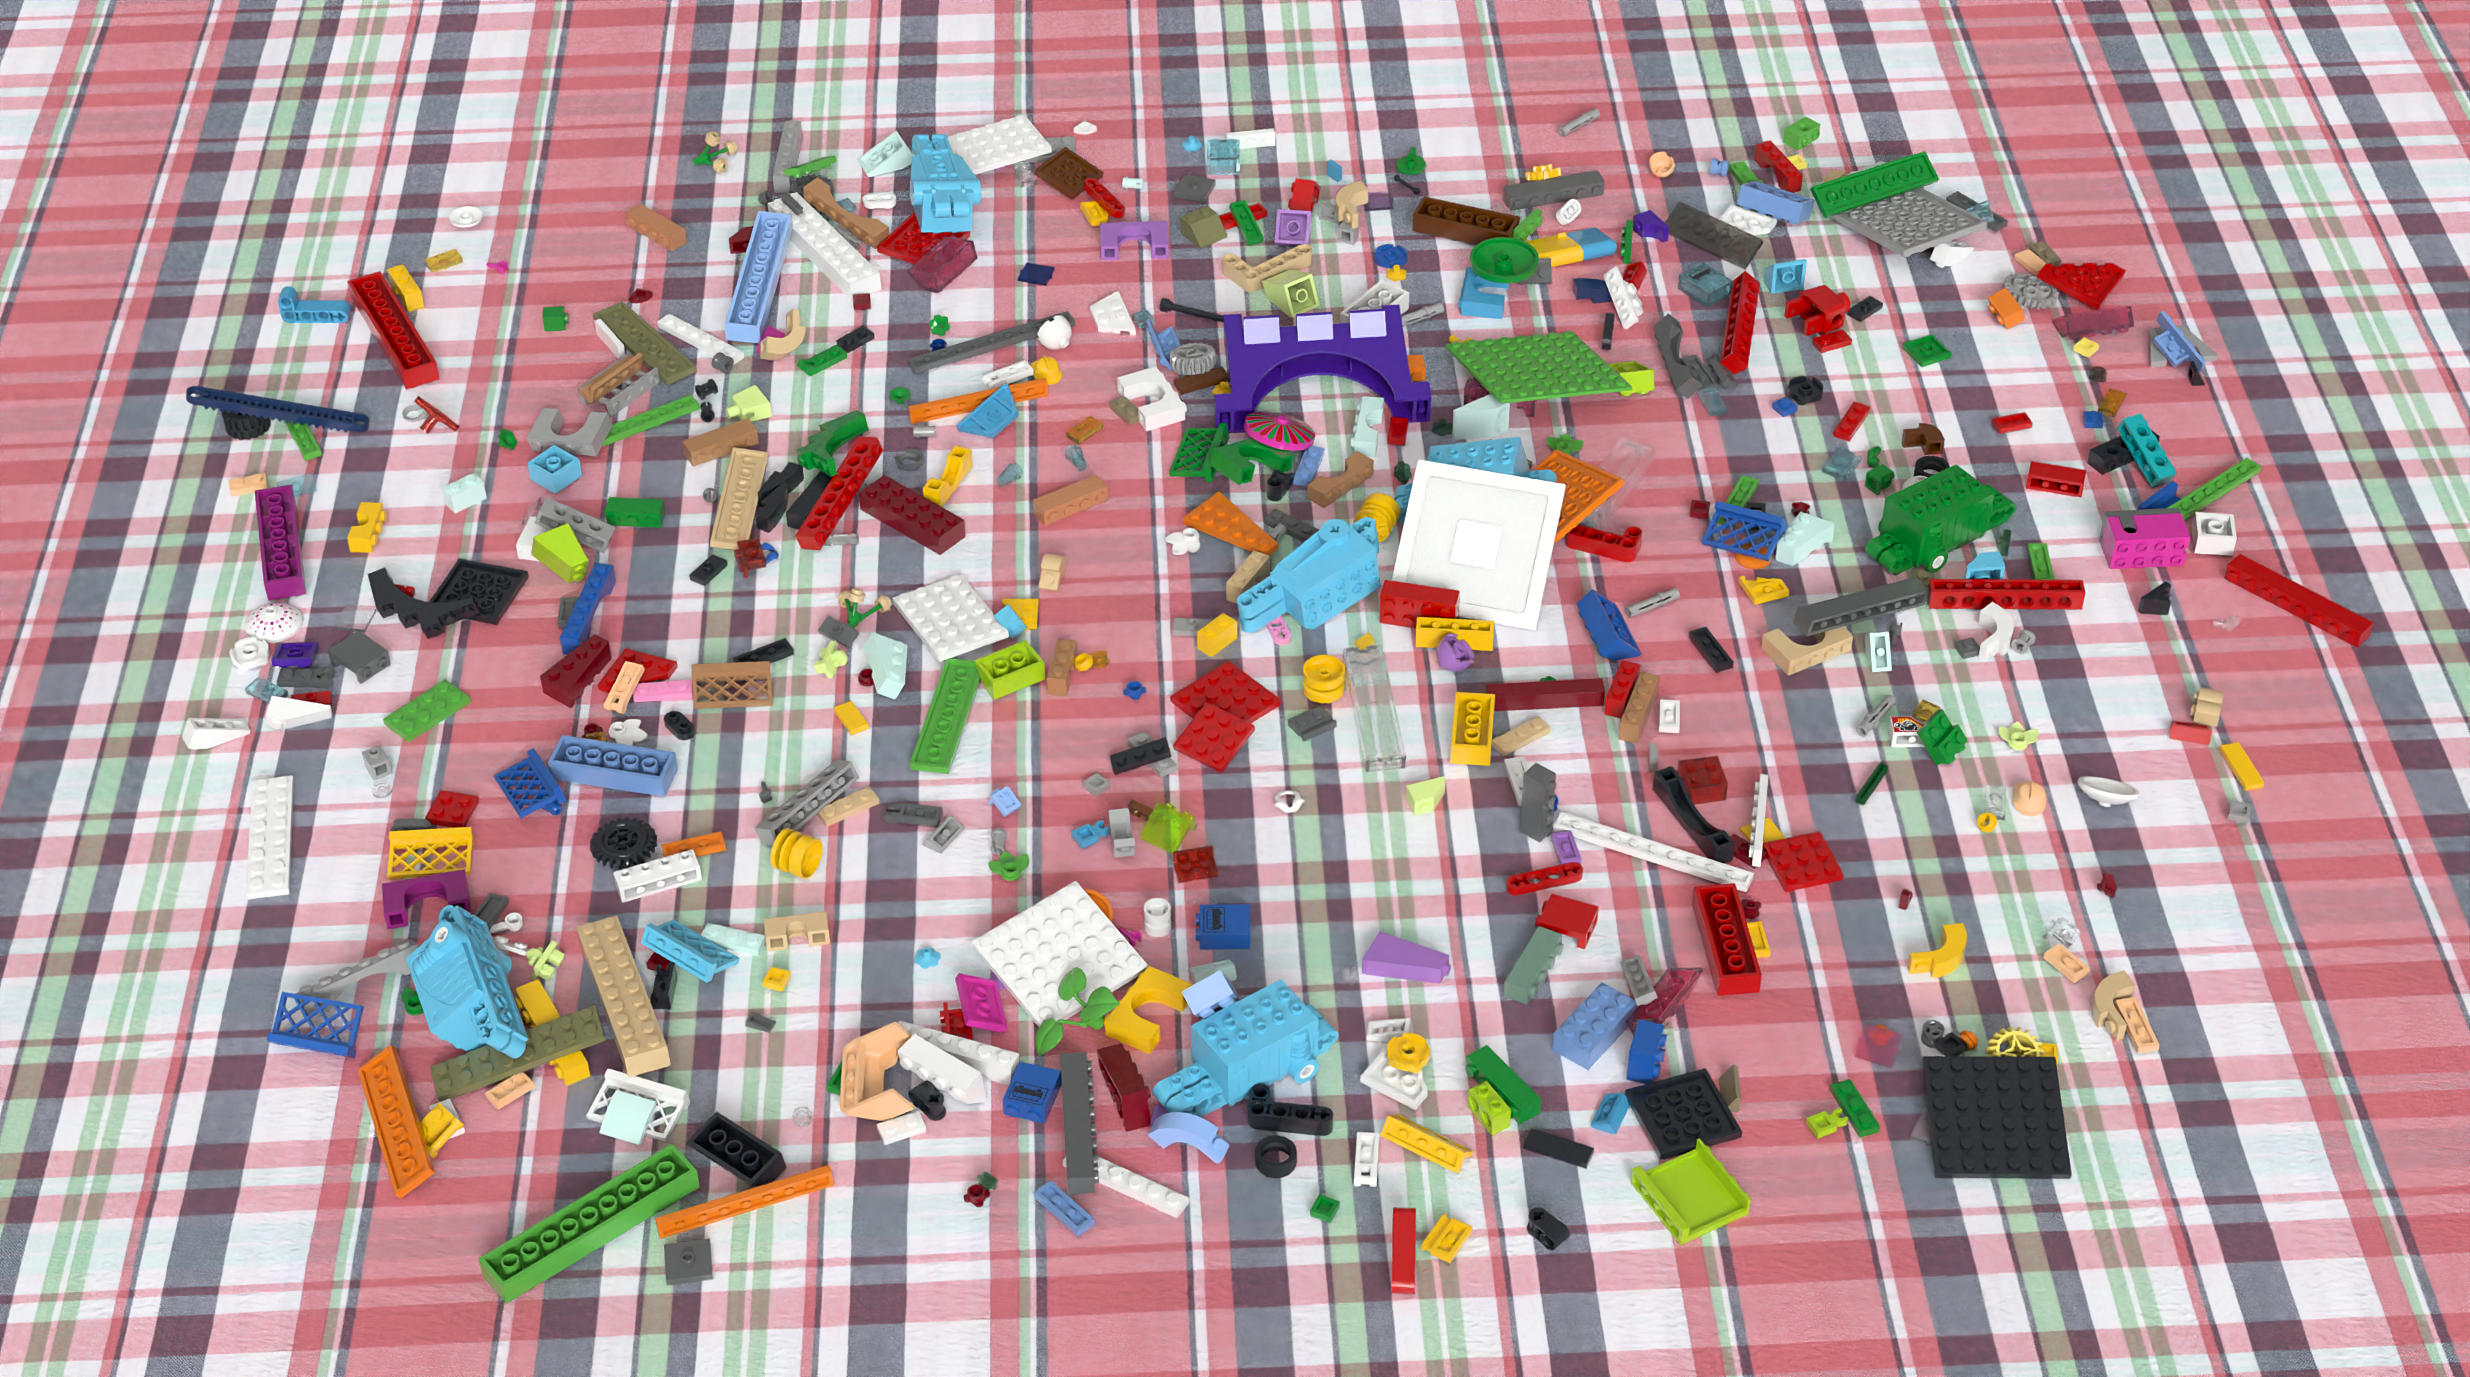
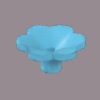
M1189 136V139L1182 143V147L1186 151H1198L1202 147V143L1195 139L1194 136Z
M925 947L917 951L914 962L920 964V967L923 969L935 967L938 965L941 955L939 952H935L934 948Z

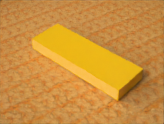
M2239 742L2220 745V753L2244 791L2264 787L2265 782Z

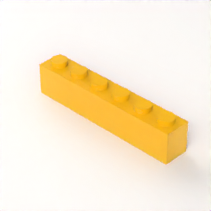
M539 979L515 988L516 998L514 1000L518 1010L522 1009L523 1011L521 1013L525 1023H530V1029L561 1017ZM581 1050L548 1062L550 1066H555L554 1072L558 1080L562 1079L566 1086L590 1077L588 1062Z

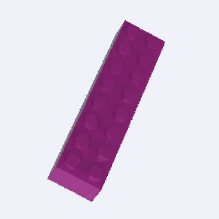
M292 484L255 490L263 581L268 601L306 594L297 506Z

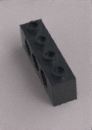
M2152 430L2153 434L2157 437V440L2159 442L2160 436ZM2119 436L2090 449L2087 464L2103 475L2123 465H2127L2135 461L2122 437Z

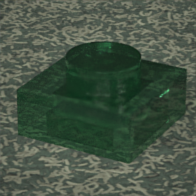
M2004 529L2003 537L1999 536L1997 547L2001 548L2000 554L2002 556H2008L2011 530Z

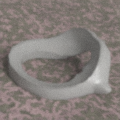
M419 401L417 404L405 408L402 415L406 421L417 422L428 418V408L423 401ZM423 408L422 414L416 418H408L406 416L411 411H418Z

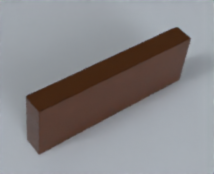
M1223 367L1211 369L1209 372H1204V374L1175 379L1174 386L1182 395L1218 385L1220 382H1228V374Z

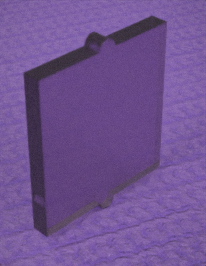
M1390 191L1369 192L1368 203L1363 204L1364 211L1393 210V198H1391Z

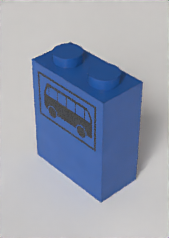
M1250 904L1200 905V913H1196V926H1200V929H1196V941H1200V950L1250 949Z
M1019 1062L1002 1100L1004 1115L1027 1119L1032 1122L1046 1123L1062 1086L1061 1070Z

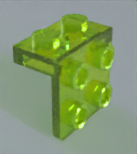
M1158 802L1140 837L1142 840L1170 854H1175L1188 830L1195 831L1198 824L1193 820L1194 816L1187 812L1182 814L1176 811L1177 808L1169 803L1164 805Z

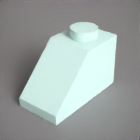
M1889 632L1864 634L1866 656L1871 672L1892 671Z

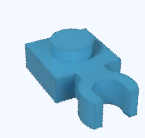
M1103 820L1097 821L1093 827L1088 823L1071 831V837L1081 849L1099 842V836L1105 837L1110 834L1109 827L1104 828Z

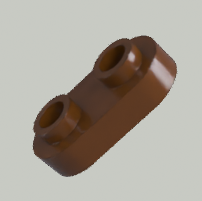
M1132 799L1127 806L1130 808L1129 812L1137 817H1140L1142 814L1147 817L1146 821L1157 825V823L1162 824L1165 818L1163 814Z

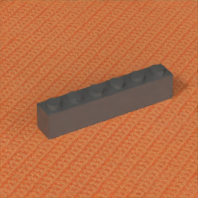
M1596 170L1504 186L1503 201L1509 211L1565 202L1571 199L1577 200L1604 195L1605 181L1599 171Z

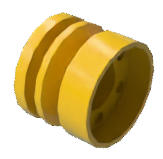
M1372 493L1365 499L1362 507L1355 515L1353 523L1364 517L1373 518L1376 521L1378 542H1383L1388 538L1400 518V507L1392 497L1383 493Z
M783 829L778 834L771 849V865L775 869L787 873L790 872L791 875L802 879H808L815 873L820 864L823 843L818 838L806 834L803 835L801 832L793 829Z

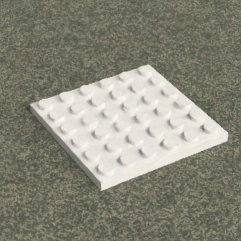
M1076 881L972 941V947L1038 1027L1048 1018H1054L1056 1022L1059 1019L1067 1020L1084 1009L1074 996L1069 1001H1064L1058 994L1060 982L1072 968L1078 967L1086 975V987L1082 992L1077 993L1079 998L1086 1004H1088L1090 994L1098 987L1105 986L1113 992L1137 978L1140 973L1148 968V964Z

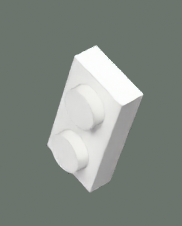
M1660 699L1659 732L1679 733L1680 700Z
M915 1111L878 1123L877 1130L884 1145L924 1133L926 1132V1126L919 1111Z

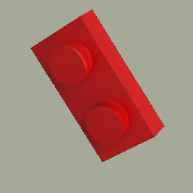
M1844 330L1815 337L1812 344L1820 353L1849 346L1852 344V339Z

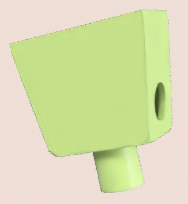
M756 385L733 395V406L725 409L728 418L738 416L741 420L748 418L751 422L772 417L770 402Z

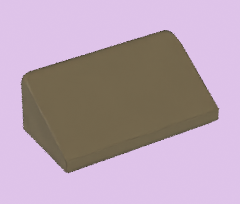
M1732 1065L1719 1078L1720 1094L1730 1111L1738 1112L1740 1111L1741 1103L1738 1066Z

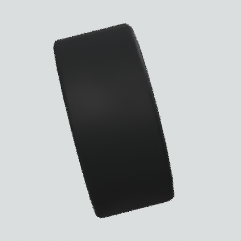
M1924 456L1916 461L1914 476L1930 477L1934 474L1924 472L1923 470L1931 469L1941 472L1950 466L1946 460L1938 456Z
M1273 1135L1263 1138L1256 1145L1255 1166L1264 1176L1283 1178L1295 1170L1297 1150L1290 1139L1284 1136ZM1270 1151H1282L1289 1158L1281 1163H1272L1265 1160L1263 1155Z

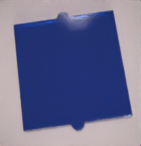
M1026 262L1024 268L1020 270L1018 281L1046 286L1049 279H1052L1055 267Z

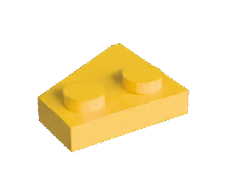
M1096 201L1080 203V209L1091 226H1100V223H1107L1109 214Z
M1745 576L1739 577L1738 583L1754 605L1789 596V589L1781 579L1757 577V580L1753 581L1745 580Z
M1002 599L1003 608L1009 604L1027 626L1024 630L1037 629L1039 599Z

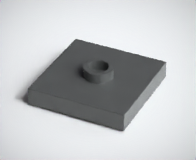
M1184 174L1174 190V197L1205 203L1216 185V180Z
M710 1238L664 1244L667 1285L713 1279Z

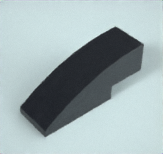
M789 462L782 472L774 471L758 491L759 507H762L761 501L783 482L787 483L788 494L799 486L804 480L803 466Z
M786 482L779 485L761 501L762 509L755 514L758 529L770 533L782 519L788 505Z

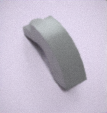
M1326 202L1319 204V219L1340 225L1338 227V241L1354 245L1359 237V215L1358 227L1352 229L1344 220H1337L1336 205Z
M1129 808L1108 810L1114 857L1135 855V839L1132 837Z

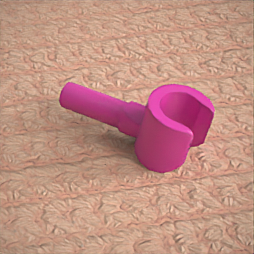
M500 261L498 264H486L487 267L497 269L499 274H503L504 270H508V264L505 261Z
M1121 926L1118 927V931L1129 939L1128 942L1132 947L1136 945V940L1141 942L1142 935L1139 931H1132L1130 933Z

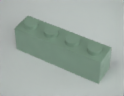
M1540 926L1537 928L1505 980V997L1524 1004H1528L1532 997L1535 998L1539 984L1544 983L1548 969L1551 970L1553 968L1556 956H1560L1563 951L1562 934Z

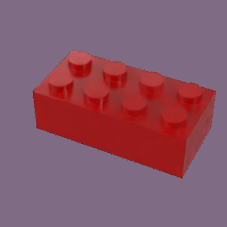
M1385 580L1380 593V623L1416 628L1417 617L1459 619L1460 591Z

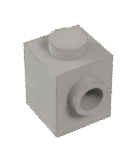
M381 745L362 752L365 767L373 780L392 774L389 758Z

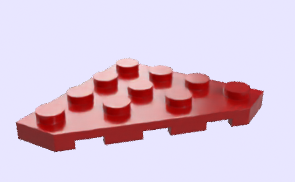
M2061 263L2060 266L2045 264L2039 271L2037 278L2065 292L2074 299L2087 304L2089 307L2098 310L2124 277L2126 270L2113 263H2105L2104 265L2083 263L2082 266H2075L2074 263Z

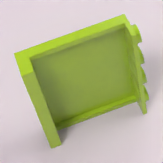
M1697 1139L1696 1149L1652 1169L1644 1171L1640 1165L1632 1168V1186L1680 1245L1749 1214L1751 1200L1748 1193L1743 1192L1736 1179L1729 1175L1723 1163L1715 1158L1709 1146H1705L1700 1139Z

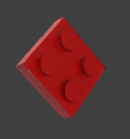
M440 790L425 820L434 825L452 828L466 827L479 803V798L475 795Z

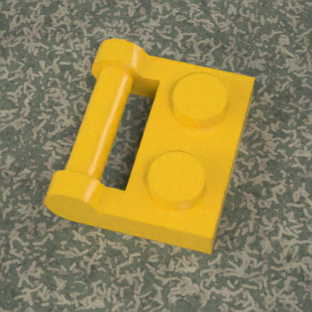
M439 1102L420 1122L430 1156L434 1159L438 1155L437 1151L457 1129L460 1130L464 1126L462 1122Z

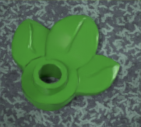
M1566 433L1558 439L1549 436L1547 444L1553 449V452L1557 449L1570 455L1571 452L1579 451L1583 447V440L1572 441L1569 434Z
M1004 851L998 861L988 862L989 869L993 873L1000 874L1003 879L1013 881L1021 876V871L1028 867L1029 857L1027 854H1023L1015 858L1007 851Z

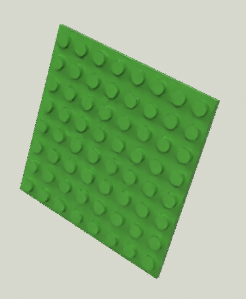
M1565 331L1559 334L1551 332L1548 335L1533 334L1527 337L1519 335L1516 338L1501 337L1495 340L1487 338L1484 341L1469 340L1463 343L1455 341L1451 344H1445V348L1500 403L1632 390V386L1572 331Z

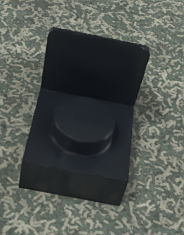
M2165 581L2141 597L2138 612L2140 614L2168 615L2171 600H2169L2171 584Z

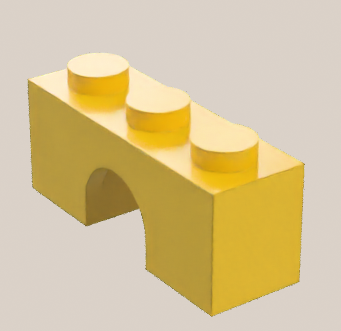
M402 264L387 269L390 286L396 295L400 294L402 304L407 312L423 308L424 303L421 290L405 266Z
M361 502L356 513L359 526H351L347 540L350 552L372 553L375 545L378 544V536L382 533L383 523L387 520V511L384 510L383 503Z

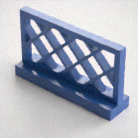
M1717 501L1714 506L1716 509L1715 514L1701 543L1706 546L1769 562L1782 533H1786L1789 526L1783 517ZM1719 517L1727 520V523L1717 527L1716 523ZM1743 523L1744 527L1733 530V524ZM1754 526L1760 528L1761 531L1752 535L1748 531V529ZM1730 527L1732 532L1722 537L1720 531ZM1772 530L1776 531L1775 536L1767 540L1765 533ZM1746 531L1748 537L1738 541L1736 535ZM1718 532L1720 538L1715 541H1709L1710 536ZM1763 535L1765 541L1755 545L1753 539ZM1732 537L1735 538L1736 543L1730 546L1724 542ZM1751 541L1753 547L1747 550L1741 548V545ZM1767 545L1769 549L1766 555L1759 554L1758 549Z
M534 748L527 751L528 758L494 775L499 787L520 818L557 800L559 805L567 801L559 784ZM507 776H510L508 780H502ZM517 776H522L520 780H515ZM529 776H534L532 780H527ZM517 795H523L521 799H515ZM530 795H535L533 799H528ZM542 795H549L543 799H540ZM523 805H529L528 807L522 809Z
M282 992L272 1033L268 1032L266 1041L277 1045L355 1058L357 1050L354 1047L364 1006ZM287 997L294 998L297 1006L289 1012L285 1007ZM309 1002H314L318 1009L308 1015L304 1006ZM333 1005L337 1013L328 1019L323 1010ZM300 1009L305 1018L295 1024L291 1015ZM349 1009H356L355 1018L348 1022L344 1013ZM321 1013L325 1022L315 1027L311 1018ZM340 1016L345 1025L335 1031L331 1022ZM288 1018L292 1027L286 1031H279L281 1022ZM308 1022L312 1031L302 1035L298 1028ZM328 1025L332 1034L324 1039L318 1031ZM346 1029L351 1034L349 1043L342 1042L338 1036Z

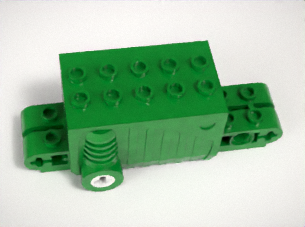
M1956 464L1886 497L1883 517L1878 525L1880 535L1867 543L1865 552L1895 576L1914 566L1917 568L1922 566L1930 573H1935L1947 562L1948 552L1950 553L1956 548L1958 549L1977 538L1983 537L1987 531L2007 522L2008 518L2015 513L2017 505L2005 495H2002L1992 485L1981 484Z

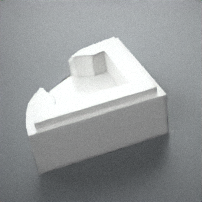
M1086 121L1074 127V133L1090 134L1097 131L1095 125Z

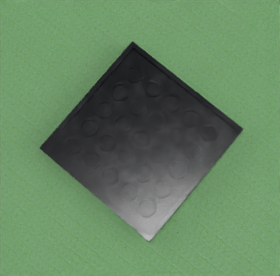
M1923 1056L1922 1067L1935 1178H2071V1165L2055 1057Z

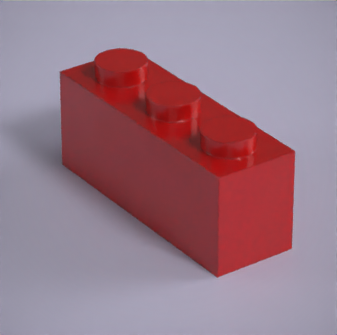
M2031 461L2026 489L2081 498L2086 470Z
M1621 660L1606 696L1604 715L1622 719L1639 678L1641 664Z

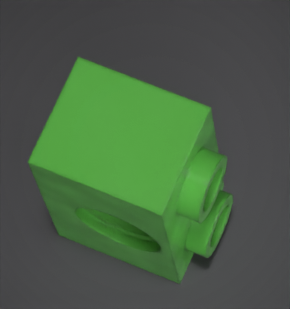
M1805 116L1784 129L1783 143L1796 150H1800L1819 138L1821 124Z

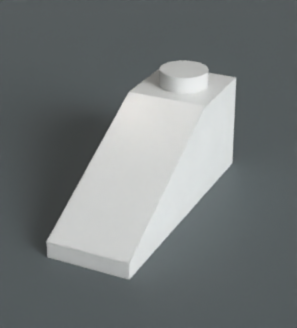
M1962 241L1945 242L1934 248L1930 259L1935 261V265L1942 268L1952 266L1972 252L1974 247Z
M272 696L266 719L268 725L280 729L332 718L333 714L330 705Z
M188 718L182 738L188 749H208L248 735L251 730L244 719Z

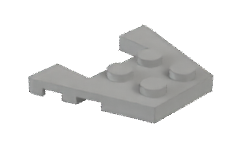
M2184 325L2176 326L2181 329L2185 338L2193 344L2198 354L2203 356L2205 362L2217 361L2218 355ZM2161 327L2153 328L2149 331L2150 367L2166 366L2167 363L2165 356L2152 342L2155 337L2165 332Z

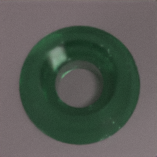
M983 1171L981 1175L977 1176L978 1184L982 1185L985 1190L989 1191L990 1189L995 1190L997 1188L998 1180L988 1172Z

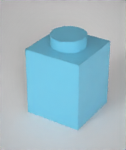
M1009 604L994 615L997 622L1008 630V634L1012 639L1027 628Z

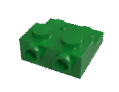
M1943 709L1937 710L1917 731L1918 736L1936 765L1944 763L1948 765L1956 760L1954 755L1965 750L1964 744L1968 741L1959 724L1952 725Z

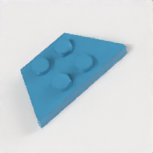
M1003 384L957 424V430L994 438L1016 419L1019 414L1008 384Z

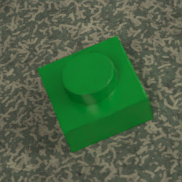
M1319 1194L1310 1209V1216L1331 1223L1340 1208V1201Z

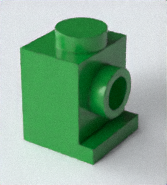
M1881 464L1867 472L1865 487L1877 496L1880 495L1881 490L1891 486L1892 479L1895 478L1894 472L1884 464Z

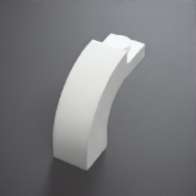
M1991 602L1980 611L1978 622L1979 626L1992 634L1981 643L1978 658L1986 661L1991 656H1995L1996 653L2002 656L2007 653L2011 645L2014 629L2011 616L2002 607Z

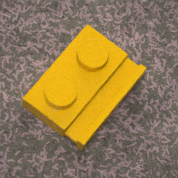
M1443 1213L1421 1244V1250H1427L1431 1255L1451 1263L1471 1235L1472 1226L1455 1218L1450 1219Z

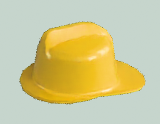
M1044 355L1031 364L1036 380L1046 378L1048 385L1059 382L1062 378L1059 364L1052 357Z

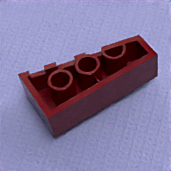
M594 634L540 675L543 693L572 708L576 698H580L583 695L585 687L592 684L594 676L600 674L612 659L609 641Z
M1122 1043L1097 1049L1100 1071L1107 1087H1109L1113 1102H1116L1119 1117L1124 1120L1123 1126L1125 1131L1129 1132L1150 1126L1151 1120L1148 1099L1151 1098L1148 1085H1144L1142 1074H1138L1137 1065L1135 1062H1132L1129 1050L1126 1051Z

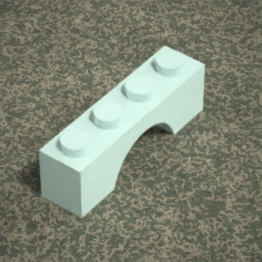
M1362 396V402L1358 403L1351 439V447H1354V453L1358 451L1365 456H1376L1378 431L1370 428V426L1382 423L1384 398Z

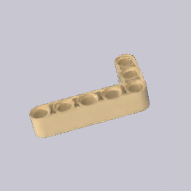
M1301 244L1253 268L1236 255L1227 254L1223 256V274L1245 291L1256 292L1264 288L1262 281L1287 270L1300 271L1312 264V247L1307 244Z

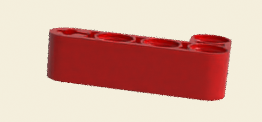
M1577 525L1566 534L1565 544L1571 549L1628 563L1635 560L1641 548L1642 529L1636 526L1628 527L1622 536Z
M1393 1207L1392 1294H1415L1416 1208Z

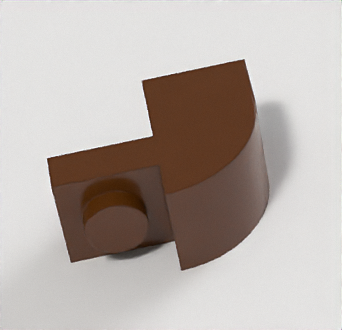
M1919 423L1918 428L1903 429L1901 444L1903 448L1921 446L1924 455L1942 454L1945 439L1937 427L1927 423Z

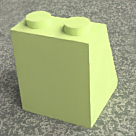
M1287 270L1262 281L1266 298L1290 318L1320 306L1311 273Z

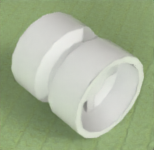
M1152 898L1144 904V929L1152 937H1163L1171 931V906L1167 900Z

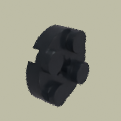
M1807 376L1792 378L1787 388L1788 396L1795 400L1798 405L1802 406L1807 403L1820 401L1823 394V384L1818 379L1813 377L1812 380L1806 379Z

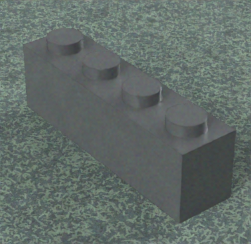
M1535 763L1524 773L1520 832L1540 843L1553 832L1556 773Z

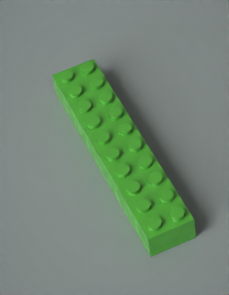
M670 1144L478 1258L482 1276L507 1304L700 1188L697 1170L673 1144Z

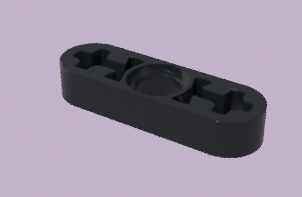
M1606 313L1602 349L1611 350L1614 313Z

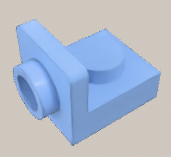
M1008 786L1003 789L997 788L990 794L991 798L988 804L990 806L995 804L1003 817L1021 807V803Z

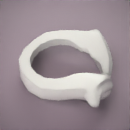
M1286 790L1275 795L1276 804L1274 806L1279 807L1285 813L1296 812L1305 800L1301 798L1298 792ZM1285 794L1295 795L1292 807H1288V804L1280 796Z

